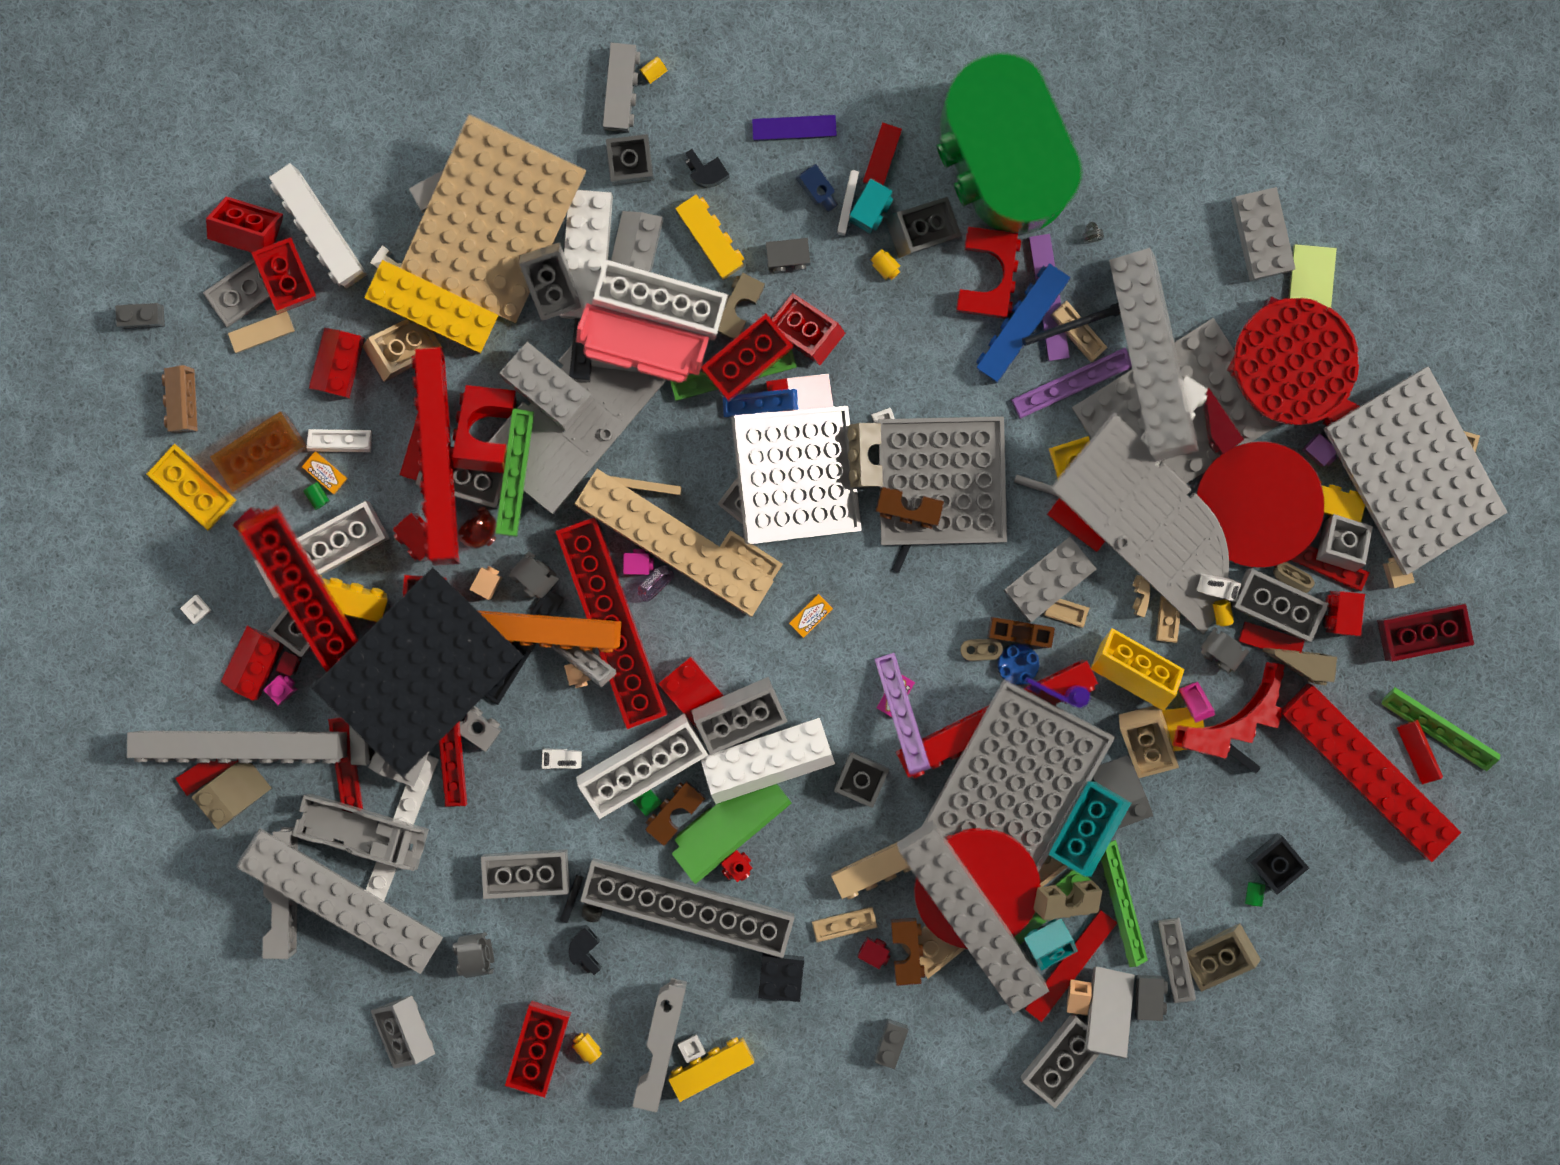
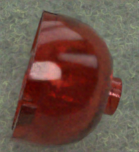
M485 507L479 508L476 511L478 515L470 521L468 518L458 531L460 535L458 540L469 548L479 549L485 545L490 546L496 540L494 535L496 534L497 522L495 517Z

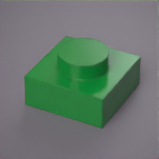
M651 789L633 800L645 816L662 804Z

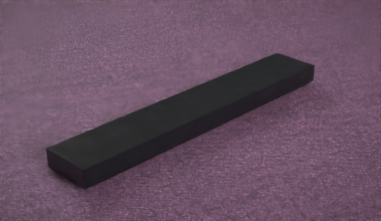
M549 590L543 598L539 599L530 614L554 616L564 598ZM519 641L512 642V645L524 657L484 697L499 705L537 643L532 642V645H519Z

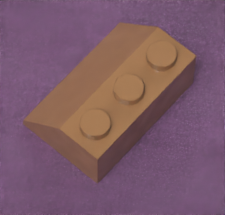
M184 365L164 368L165 374H162V384L165 386L166 395H163V405L167 411V416H164L165 428L168 429V432L172 433L198 431L194 369Z

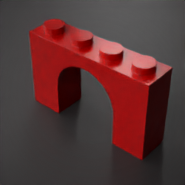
M976 227L967 228L964 250L988 253L994 256L1002 266L1003 277L1000 285L989 292L960 289L956 312L1006 319L1007 314H1011L1013 302L1009 301L1010 293L1014 294L1016 281H1012L1013 272L1017 273L1018 260H1015L1016 252H1020L1021 239H1018V233Z
M465 386L464 393L460 394L459 403L462 405L461 411H457L456 415L458 428H454L453 441H455L454 447H450L449 452L454 468L504 473L507 454L506 444L479 441L471 436L469 430L477 420L484 417L509 418L512 415L513 409H516V390Z

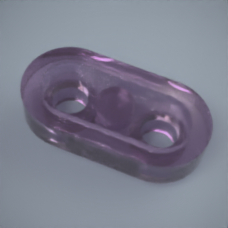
M666 565L657 567L645 581L640 583L637 595L644 602L652 600L673 579V571Z

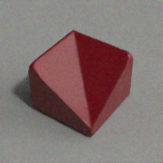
M284 652L276 671L288 676L296 675L303 657L294 653Z

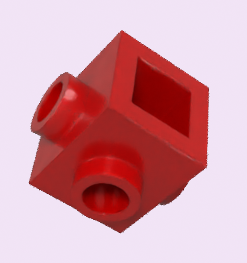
M736 850L720 863L724 868L721 872L729 881L731 879L736 882L743 881L750 875V871L753 869L749 864L751 859L744 852L740 854Z

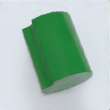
M318 482L303 491L315 510L330 502Z
M1248 882L1245 904L1263 907L1266 885Z

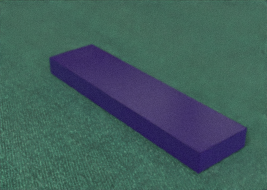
M836 115L752 119L753 141L837 137Z

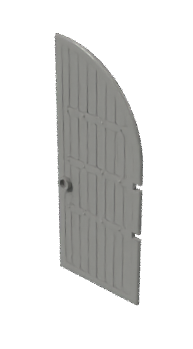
M572 345L558 360L563 365L561 370L568 376ZM592 366L591 381L576 382L592 395L593 402L566 432L532 403L528 406L522 402L517 409L534 411L535 413L524 491L553 514L667 379L645 373ZM512 415L488 443L506 444V447H508Z
M1114 413L1053 484L1051 489L1197 630L1204 634L1215 619L1213 603L1224 598L1197 591L1201 574L1228 578L1229 576L1228 547L1221 525L1211 509L1195 493L1190 498L1187 496L1191 489L1164 462L1159 467L1156 465L1158 461L1151 455L1150 448Z

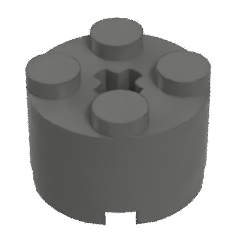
M528 551L513 567L509 576L516 583H522L525 586L523 590L528 595L540 599L548 593L559 578L543 561H535L533 558L536 555Z
M1214 627L1201 645L1200 649L1202 651L1200 653L1211 662L1214 659L1218 661L1219 668L1226 673L1235 672L1250 651L1246 648L1242 651L1239 642L1223 631L1218 634V629Z
M486 932L460 936L458 942L453 944L454 954L458 957L457 973L459 976L471 978L493 973L494 968H490V963L494 962V954L491 940H486L485 938L488 935Z

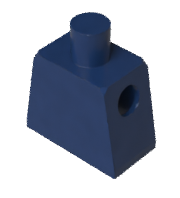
M817 164L811 165L795 178L815 205L821 203L827 212L838 205L831 196L835 192L834 188ZM818 186H821L824 190V195L817 193Z

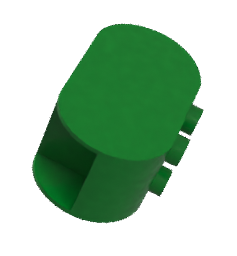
M997 53L983 56L966 65L953 80L941 112L940 130L942 136H939L940 143L936 145L939 157L945 168L955 165L958 171V182H955L953 185L963 207L972 203L977 215L995 230L1018 233V235L1036 232L1052 223L1077 192L1082 176L1081 161L1045 80L1033 63L1017 55Z

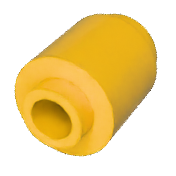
M881 249L870 259L873 263L872 266L885 280L888 278L893 280L900 273L899 268L901 265L888 251L885 252Z
M581 1032L572 1040L574 1042L572 1045L573 1049L589 1065L602 1055L600 1047L589 1033L583 1034Z

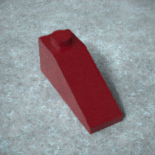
M1206 388L1208 389L1205 393L1207 398L1203 403L1207 437L1210 441L1208 444L1215 454L1218 452L1219 455H1222L1244 441V438L1210 388Z

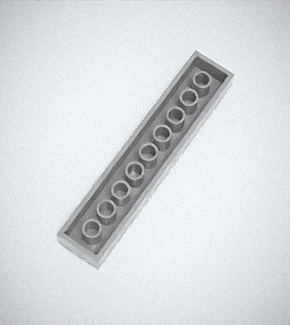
M1147 248L1111 259L1109 262L1151 455L1156 461H1161L1197 451L1198 445L1156 257L1152 250Z
M127 732V758H134V762L154 761V758L155 762L175 761V758L176 762L195 761V758H197V762H210L218 759L220 763L237 761V759H239V763H251L252 761H257V759H260V763H273L278 761V759H281V763L299 762V759H302V763L320 762V759H323V763L340 762L341 758L347 757V732Z
M933 820L897 842L900 854L1013 1014L1049 992L1041 974Z
M259 828L237 863L239 869L419 974L422 973L443 939L438 932Z
M593 858L580 901L781 958L784 957L795 918L794 913Z

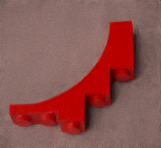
M1266 662L1262 682L1257 692L1242 710L1228 720L1202 728L1177 725L1173 746L1227 759L1231 739L1253 743L1257 724L1278 728L1282 718V708L1277 707L1276 702L1279 698V688L1284 676L1285 665Z

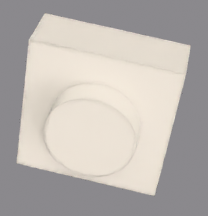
M199 595L193 596L180 608L193 624H197L211 611Z
M697 1034L678 1043V1047L687 1063L706 1054Z

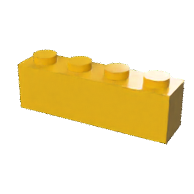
M696 194L675 209L722 280L742 268L744 266L742 261L745 259L738 249L734 251L730 245L733 242L727 232L722 233L719 228L721 223L715 214L712 216L707 211L709 205L703 197L699 199Z
M1336 485L1322 486L1325 502L1324 514L1330 516L1335 514L1361 522L1365 504L1357 491L1350 490L1347 493L1341 491L1342 487Z
M322 578L343 614L378 622L383 617L388 600L387 593H384L383 590L379 588L366 589L358 583L346 584L337 578H330V580Z
M737 1037L732 1038L726 1042L727 1046L721 1049L719 1047L711 1049L708 1052V1056L702 1059L699 1057L689 1062V1066L685 1068L679 1066L671 1071L672 1075L669 1076L668 1080L679 1101L681 1102L754 1064L755 1059L744 1038L739 1040Z

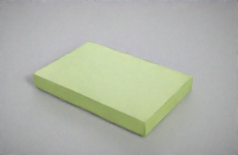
M1296 244L1293 246V260L1296 269L1291 272L1289 298L1312 299L1331 308L1337 248Z

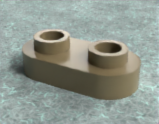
M1287 562L1277 565L1273 570L1278 581L1304 593H1308L1315 585L1314 579L1309 574Z
M970 639L964 641L960 647L962 657L969 661L994 660L1000 657L1003 650L1001 643L996 639ZM994 645L995 651L989 653L988 646ZM973 646L974 653L968 654L967 648Z

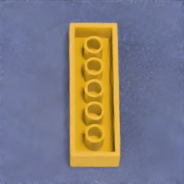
M384 260L381 261L364 297L378 306L480 354L498 318L497 314Z

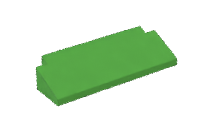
M777 783L718 803L713 808L707 809L677 835L675 842L679 848L672 855L690 879L697 884L792 802Z

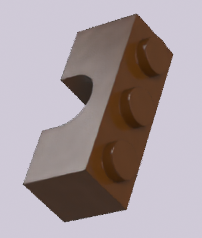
M881 487L875 511L880 513L879 517L891 520L892 516L900 518V522L912 524L913 521L921 523L920 527L933 529V526L939 525L944 501L923 496L919 507L914 511H910L902 505L903 491Z
M990 617L987 637L1052 648L1055 627Z
M688 781L684 784L680 782L673 790L675 795L671 800L666 798L659 806L662 809L656 816L653 813L645 822L648 825L645 830L663 846L667 844L679 829L671 821V812L677 808H683L692 815L706 798Z
M916 918L891 919L893 944L902 943L910 949L909 956L906 959L894 961L896 986L922 984L921 978H925L924 965H920V957H923V945L918 944V936H922L921 923H917Z

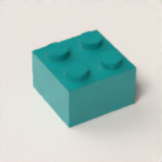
M870 179L853 208L848 222L869 234L872 230L877 231L883 219V216H881L882 212L887 213L893 203L894 198L891 197L893 191Z
M1061 918L1049 921L1040 930L1030 931L1027 937L1024 938L1041 971L1078 952L1075 942Z

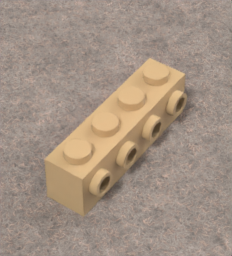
M896 842L831 873V877L841 898L847 897L849 900L858 896V891L866 889V891L878 886L877 882L883 879L885 882L897 877L896 873L902 870L906 873L912 869L900 854Z

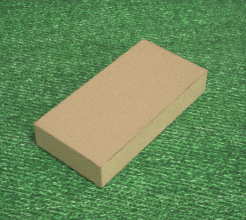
M1059 599L1043 615L1083 628L1089 608Z

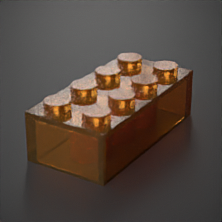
M280 411L211 455L210 458L231 491L239 493L305 451L307 445L288 415Z

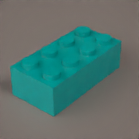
M1088 781L1048 855L1083 876H1092L1131 802L1097 782Z

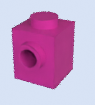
M633 549V553H624L623 574L650 575V570L654 571V558H650V554H645L646 550Z
M283 674L278 675L264 691L277 705H281L298 689L294 686L296 684L294 680L288 675L285 676Z

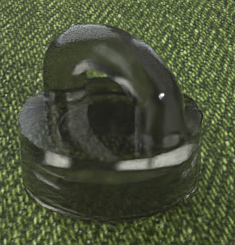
M1093 221L1086 225L1085 233L1082 234L1084 243H1093L1104 238L1103 230L1098 229V225Z
M585 903L582 907L581 915L584 920L597 923L600 921L603 909L602 907Z

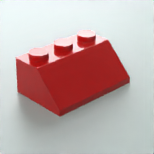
M226 196L206 218L207 239L244 251L254 252L276 242L283 214Z
M324 328L309 388L350 399L365 338L341 330Z
M247 625L221 683L253 701L259 700L284 644L276 638Z

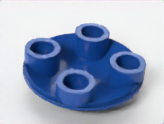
M1012 644L1002 651L998 659L999 673L1004 680L1014 685L1029 684L1025 679L1028 677L1033 680L1037 675L1039 657L1031 647L1025 644Z

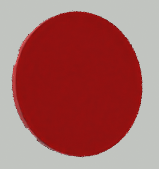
M1287 298L1261 308L1244 325L1234 350V372L1243 396L1260 414L1282 424H1310L1330 416L1349 398L1358 377L1359 351L1350 327L1332 308L1312 299Z
M1257 441L1244 443L1220 455L1205 471L1197 491V496L1211 509L1221 525L1227 542L1229 560L1249 567L1276 566L1298 556L1316 537L1324 516L1323 488L1313 467L1296 451L1273 442Z
M971 828L945 837L1015 937L1032 919L1035 913L1034 904L1037 888L1041 887L1037 866L1028 850L1018 840L998 830ZM916 876L914 887L915 903L926 927L942 941L959 948L968 949Z

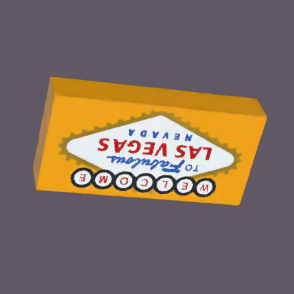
M317 451L302 466L332 494H335L348 479Z
M818 594L789 624L804 638L833 608Z

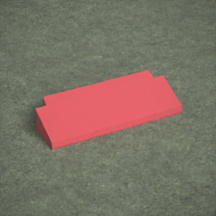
M586 303L578 325L576 342L585 344L584 354L587 358L623 368H630L632 366L638 368V371L678 383L686 381L688 373L699 375L709 337L588 303Z

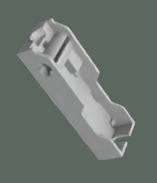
M307 794L303 796L299 812H303V816L301 819H297L292 836L343 849L351 854L397 868L412 871L418 869L429 829L318 795ZM334 839L343 841L344 843L334 841Z
M281 827L280 831H273V836L298 850V837L292 836L295 827ZM263 883V895L272 904L271 930L263 937V959H289L297 952V902Z
M671 978L668 984L660 988L647 1041V1046L653 1054L649 1072L639 1078L632 1107L652 1112L658 1111L687 981ZM665 1000H669L670 1005L665 1004Z

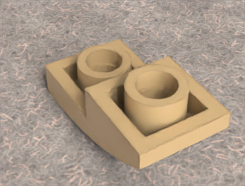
M1136 575L1133 582L1134 592L1141 594V597H1137L1133 604L1134 614L1145 617L1150 598V583L1141 575Z

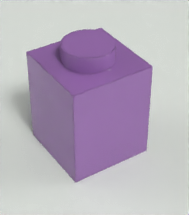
M1316 434L1302 449L1320 467L1329 466L1337 458L1333 445L1321 434Z

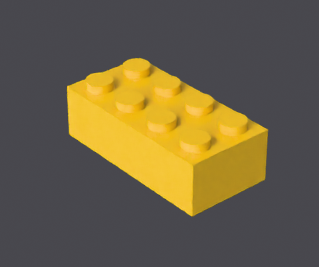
M1111 628L1099 645L1091 669L1097 674L1102 675L1163 711L1175 698L1185 670Z

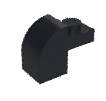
M693 149L685 153L687 157L684 160L690 171L695 169V172L690 175V179L698 186L711 188L730 178L729 173L718 157L703 166Z
M587 925L573 937L569 945V958L573 965L581 960L582 968L587 973L591 972L595 975L601 970L602 966L589 951L600 942V939Z

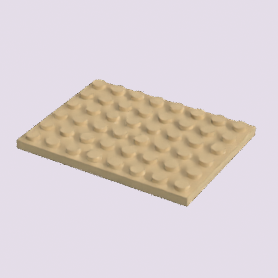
M469 114L400 268L516 323L530 293L519 265L520 255L553 244L586 170Z

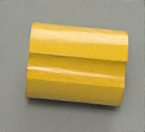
M658 56L640 69L649 84L668 71Z
M1222 599L1215 601L1213 609L1216 625L1223 627L1233 624L1234 619L1230 600Z

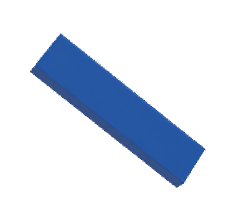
M795 388L736 395L729 402L723 396V411L726 418L738 415L799 410L798 389Z

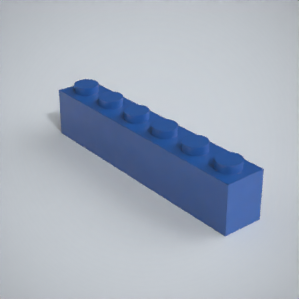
M1050 263L1047 267L1042 266L1036 275L1039 279L1035 285L1031 283L1024 292L1027 296L1023 302L1019 300L1012 310L1015 312L1011 319H1005L1000 327L1002 329L1000 335L993 336L988 344L990 346L986 354L982 352L976 361L979 364L976 368L996 383L999 382L1023 348L1022 338L1032 335L1070 281L1068 275Z

